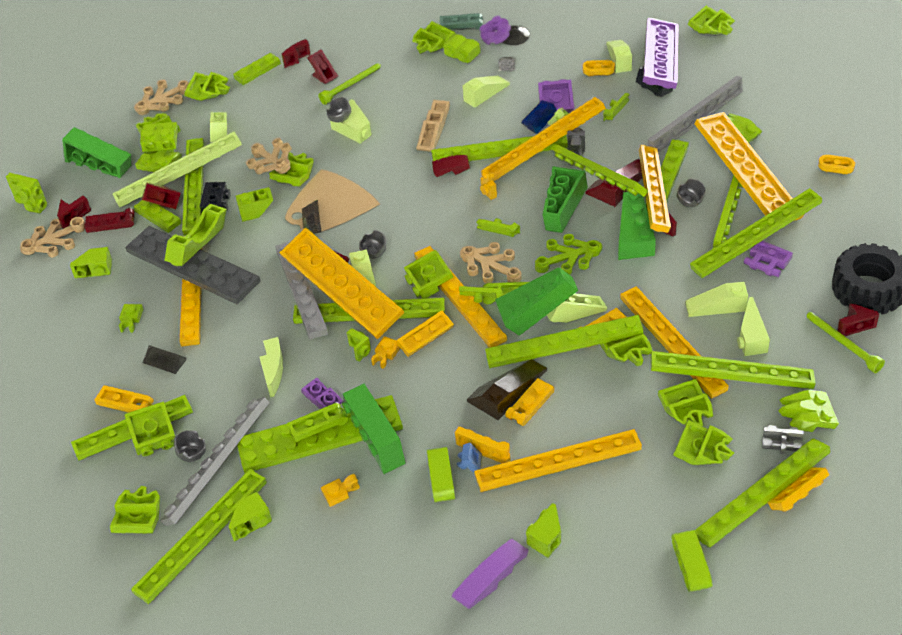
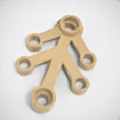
M159 80L157 82L158 89L151 100L149 99L154 94L153 88L151 86L145 87L143 89V99L134 106L135 111L139 115H146L150 110H160L163 112L169 110L168 103L176 105L183 103V98L180 94L185 95L189 82L182 80L178 83L177 87L163 93L168 87L166 80Z
M275 138L272 141L274 146L272 154L267 152L262 144H253L251 146L253 156L265 159L256 161L254 158H250L246 161L247 167L254 169L258 175L272 170L279 174L286 173L290 169V161L287 159L289 152L292 150L290 144L283 143L281 138ZM281 149L282 155L281 158L278 159V155Z
M75 217L70 221L71 226L57 232L55 231L62 228L59 219H53L50 222L47 232L43 226H37L32 237L21 242V253L31 255L35 252L47 253L49 257H56L59 254L56 246H42L44 244L61 245L66 250L73 249L75 247L73 239H61L60 237L74 231L76 233L83 232L85 230L84 219L82 217Z
M491 242L489 247L475 248L473 246H465L460 250V257L468 264L467 273L469 276H476L479 273L478 266L474 262L478 261L481 263L482 280L484 283H492L494 280L490 268L507 275L508 282H520L522 279L521 271L517 267L508 268L497 263L499 261L514 260L515 251L512 249H506L504 254L482 256L483 254H497L500 252L499 243Z

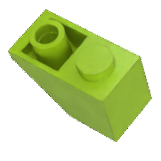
M270 187L235 195L242 222L260 218L273 202Z
M108 247L89 249L70 263L74 278L111 275L112 257Z
M258 492L237 503L228 526L234 542L272 521L269 508Z
M554 503L547 509H543L538 520L534 524L531 523L526 530L527 545L547 558L561 544L560 523L557 507Z

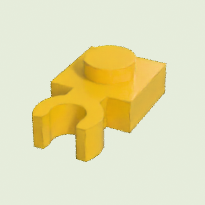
M487 167L481 170L480 190L483 195L493 200L497 197L496 184L493 182L495 176L493 172L489 174V168Z
M385 336L375 348V355L371 358L373 366L376 362L381 361L380 367L383 369L387 365V359H394L401 349L396 343L397 340Z

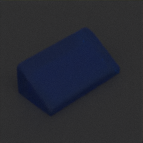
M541 100L521 123L532 132L538 134L555 115L557 109L554 103Z

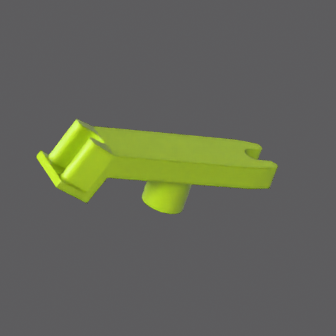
M629 93L623 94L618 101L611 100L610 107L612 108L604 110L603 121L613 120L630 100L628 98Z
M495 218L494 221L478 219L476 222L478 224L477 228L510 237H514L517 233L520 234V225L515 222L511 225L502 224L499 218Z
M459 287L460 295L474 296V302L481 303L483 297L497 299L503 296L501 288Z

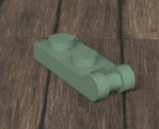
M472 13L440 16V25L450 30L466 28L479 30L483 25V15Z

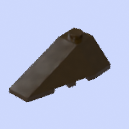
M531 359L480 386L467 398V402L499 421L507 409L512 407L535 380L539 379L547 371V367Z

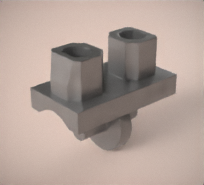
M577 127L567 132L568 150L581 156V153L585 152V131Z
M768 425L764 427L762 448L780 450V454H785V451H797L802 447L803 431L798 430L796 427L779 429L776 426Z

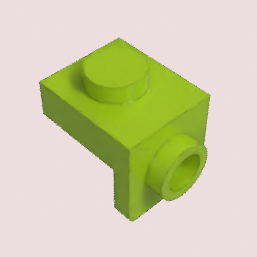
M351 328L346 332L349 346L354 348L355 359L360 362L371 351L370 340L363 332H358Z

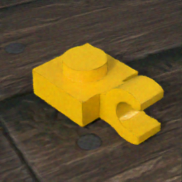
M351 474L346 477L344 482L337 479L320 488L328 505L332 507L348 499V493L359 489L360 486L355 474Z

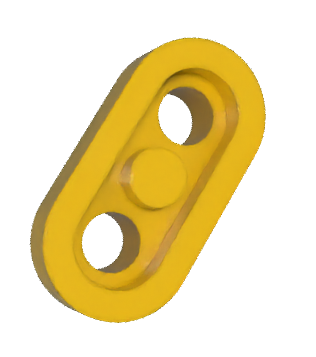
M590 60L583 63V73L587 76H608L615 72V63L611 60Z
M822 155L819 158L818 167L825 172L850 174L854 171L855 161L849 157Z

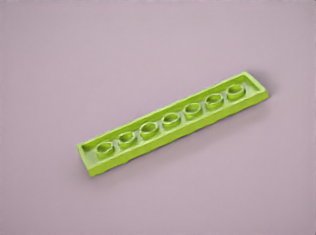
M389 395L375 399L395 432L403 430V424L393 396ZM348 413L346 414L348 418L346 424L342 426L336 425L297 442L294 441L287 424L244 435L237 444L245 474L249 469L253 471L363 440L358 427H354L350 418L351 415Z

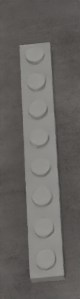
M734 77L648 139V146L657 148L659 153L670 145L672 139L676 140L695 126L696 119L710 116L743 92L742 77Z
M290 242L276 245L277 255L309 339L328 335L327 327L308 279L279 253Z
M265 397L257 400L253 399L247 404L246 407L248 409L236 418L234 427L225 432L223 441L214 446L212 455L200 464L201 469L189 478V484L186 488L181 489L177 493L175 502L166 507L163 511L164 516L160 520L165 526L177 523L270 403Z

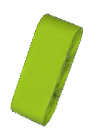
M448 448L428 449L427 457L434 502L454 500L455 493Z
M695 530L672 534L673 549L687 590L691 592L712 588L711 574Z

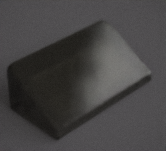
M315 200L302 208L303 229L306 227L313 234L322 232L318 200Z
M149 345L142 363L176 374L187 358Z

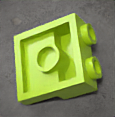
M177 122L143 125L140 137L142 151L151 152L176 149Z
M10 172L7 174L6 179L15 201L24 204L27 211L40 214L48 204L38 179Z
M436 249L404 267L406 272L404 277L407 283L414 285L412 287L416 297L421 296L422 299L439 291L437 286L453 278L452 272Z
M164 401L124 414L137 455L150 456L156 449L168 450L174 446V438L176 436Z

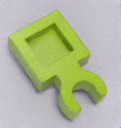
M142 304L123 305L119 316L121 332H124L126 327H129L130 333L134 332V323H139L143 312Z

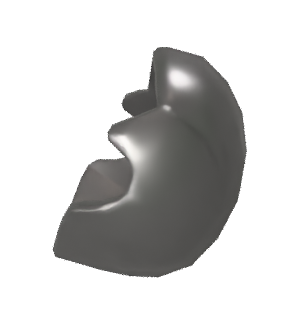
M344 97L332 100L329 103L330 109H326L329 120L336 123L347 120L351 114V106L347 98Z
M688 179L684 184L679 185L676 197L684 206L695 207L702 202L706 189L699 180Z
M373 230L371 234L365 233L359 242V250L367 249L369 258H378L386 251V237L378 230Z
M186 430L180 432L174 438L175 453L183 461L194 462L199 460L206 452L205 440L199 437L197 431Z

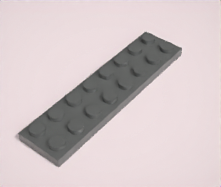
M148 226L125 247L127 253L237 305L261 282L258 275L201 249L183 266H174L170 262L164 261L167 241L172 236L151 226Z

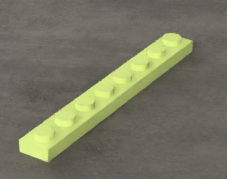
M232 132L112 193L120 208L142 197L146 182L157 186L165 185L221 157L223 154L235 150L242 145L236 133Z

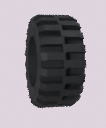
M864 243L858 247L855 245L850 247L849 250L846 249L837 258L834 268L832 290L838 300L840 299V303L844 306L847 305L848 308L849 304H855L877 311L881 315L887 314L889 310L891 312L902 305V255H898V252L894 249L890 250L887 246H877L874 243H871V245ZM860 276H872L883 282H869L860 278Z

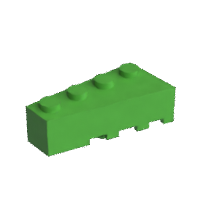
M73 127L62 139L64 161L67 163L73 161L76 162L77 166L82 167L86 165L94 171L100 169L102 173L121 178L132 166L131 154L127 151H123L76 127Z
M552 166L550 186L547 190V198L543 209L545 230L560 233L564 231L588 188L585 171Z
M623 192L618 260L655 256L656 239L653 229H650L644 197L639 194L634 196L629 192Z
M558 267L495 299L505 327L520 336L575 294L578 288L573 277Z
M365 383L343 393L344 402L342 406L346 414L350 413L354 427H358L362 440L368 445L370 453L374 456L383 474L406 464L400 438Z

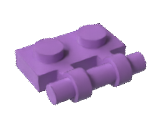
M761 241L750 250L749 256L754 258L746 257L744 264L749 265L753 270H761L768 276L779 277L781 270L776 269V267L785 269L792 259L793 253Z

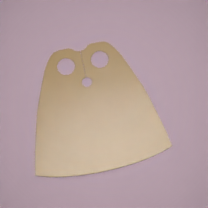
M321 169L295 198L285 215V219L291 224L299 225L301 230L305 227L307 228L309 222H317L318 226L315 229L307 228L314 234L343 224L375 208L380 203L368 191L351 180ZM300 212L303 214V217L295 220L292 218V215ZM317 212V215L313 216L311 213Z

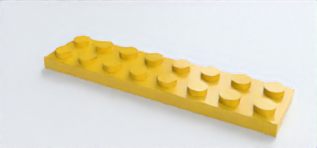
M724 112L696 119L694 125L765 216L793 199ZM804 215L800 216L796 220L802 219Z
M306 227L279 252L284 259L377 340L404 314L402 308Z

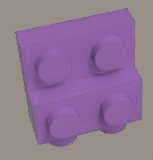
M561 79L559 81L538 82L541 115L555 114L559 108H564L567 112L574 111L571 80Z

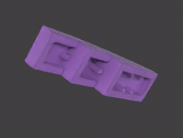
M511 538L486 558L452 593V598L470 609L495 591L498 583L512 573L514 565L527 557L529 550Z

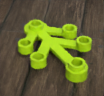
M565 234L563 236V243L566 246L557 244L555 239H549L546 242L547 250L561 252L562 254L549 258L545 256L538 257L535 260V270L539 273H546L549 271L550 265L568 259L566 263L561 265V269L570 275L576 260L583 254L585 256L578 260V267L586 270L589 268V262L592 257L598 256L602 251V244L597 240L587 242L574 239L572 234ZM573 245V246L580 247V248L574 249V248H570V247H567V246Z

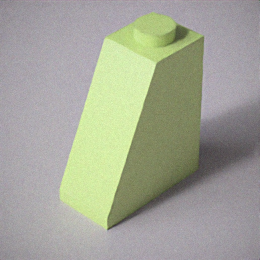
M351 99L348 101L351 106L350 116L347 120L340 123L330 121L331 129L361 144L372 135L370 122L356 102Z

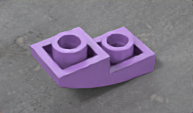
M317 377L301 390L320 409L334 403H339L340 405L343 403V400L331 387L327 388Z

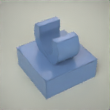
M471 443L464 444L462 452L458 453L461 462H458L457 466L462 470L469 468L474 473L475 470L480 469L482 453Z

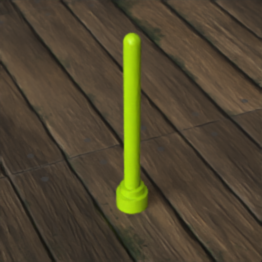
M376 63L330 91L324 90L318 94L320 102L324 105L328 104L333 99V96L379 70L380 64Z
M812 312L807 313V319L866 362L867 368L873 373H877L883 368L885 360L881 357L868 354Z

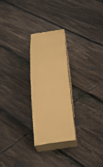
M433 100L431 110L428 111L427 118L422 125L417 150L431 152V150L435 149L448 115L449 101Z

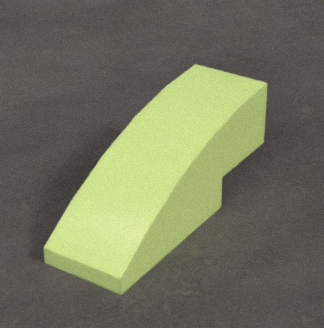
M278 337L263 341L267 355L259 357L270 398L275 396L283 372V356Z

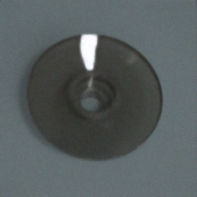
M511 25L510 35L502 43L507 45L523 44L530 37L529 30L523 26Z

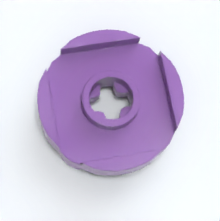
M495 16L479 28L480 36L487 45L493 42L499 44L508 38L511 26L505 18Z

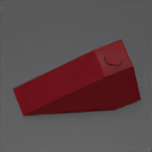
M636 159L614 171L636 182L643 178L640 159ZM599 179L585 191V194L616 207L623 199V192L628 191L618 188L616 183L613 186L606 182L605 179Z

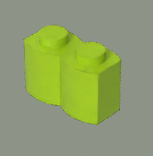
M459 34L453 35L443 44L445 55L457 58L464 63H470L480 54V44L477 41L466 39Z

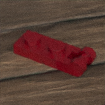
M127 208L122 212L86 216V233L130 228L134 225L135 211Z

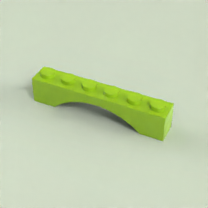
M212 204L208 205L188 235L183 237L175 234L167 241L164 261L170 262L174 266H183L223 229L227 209Z

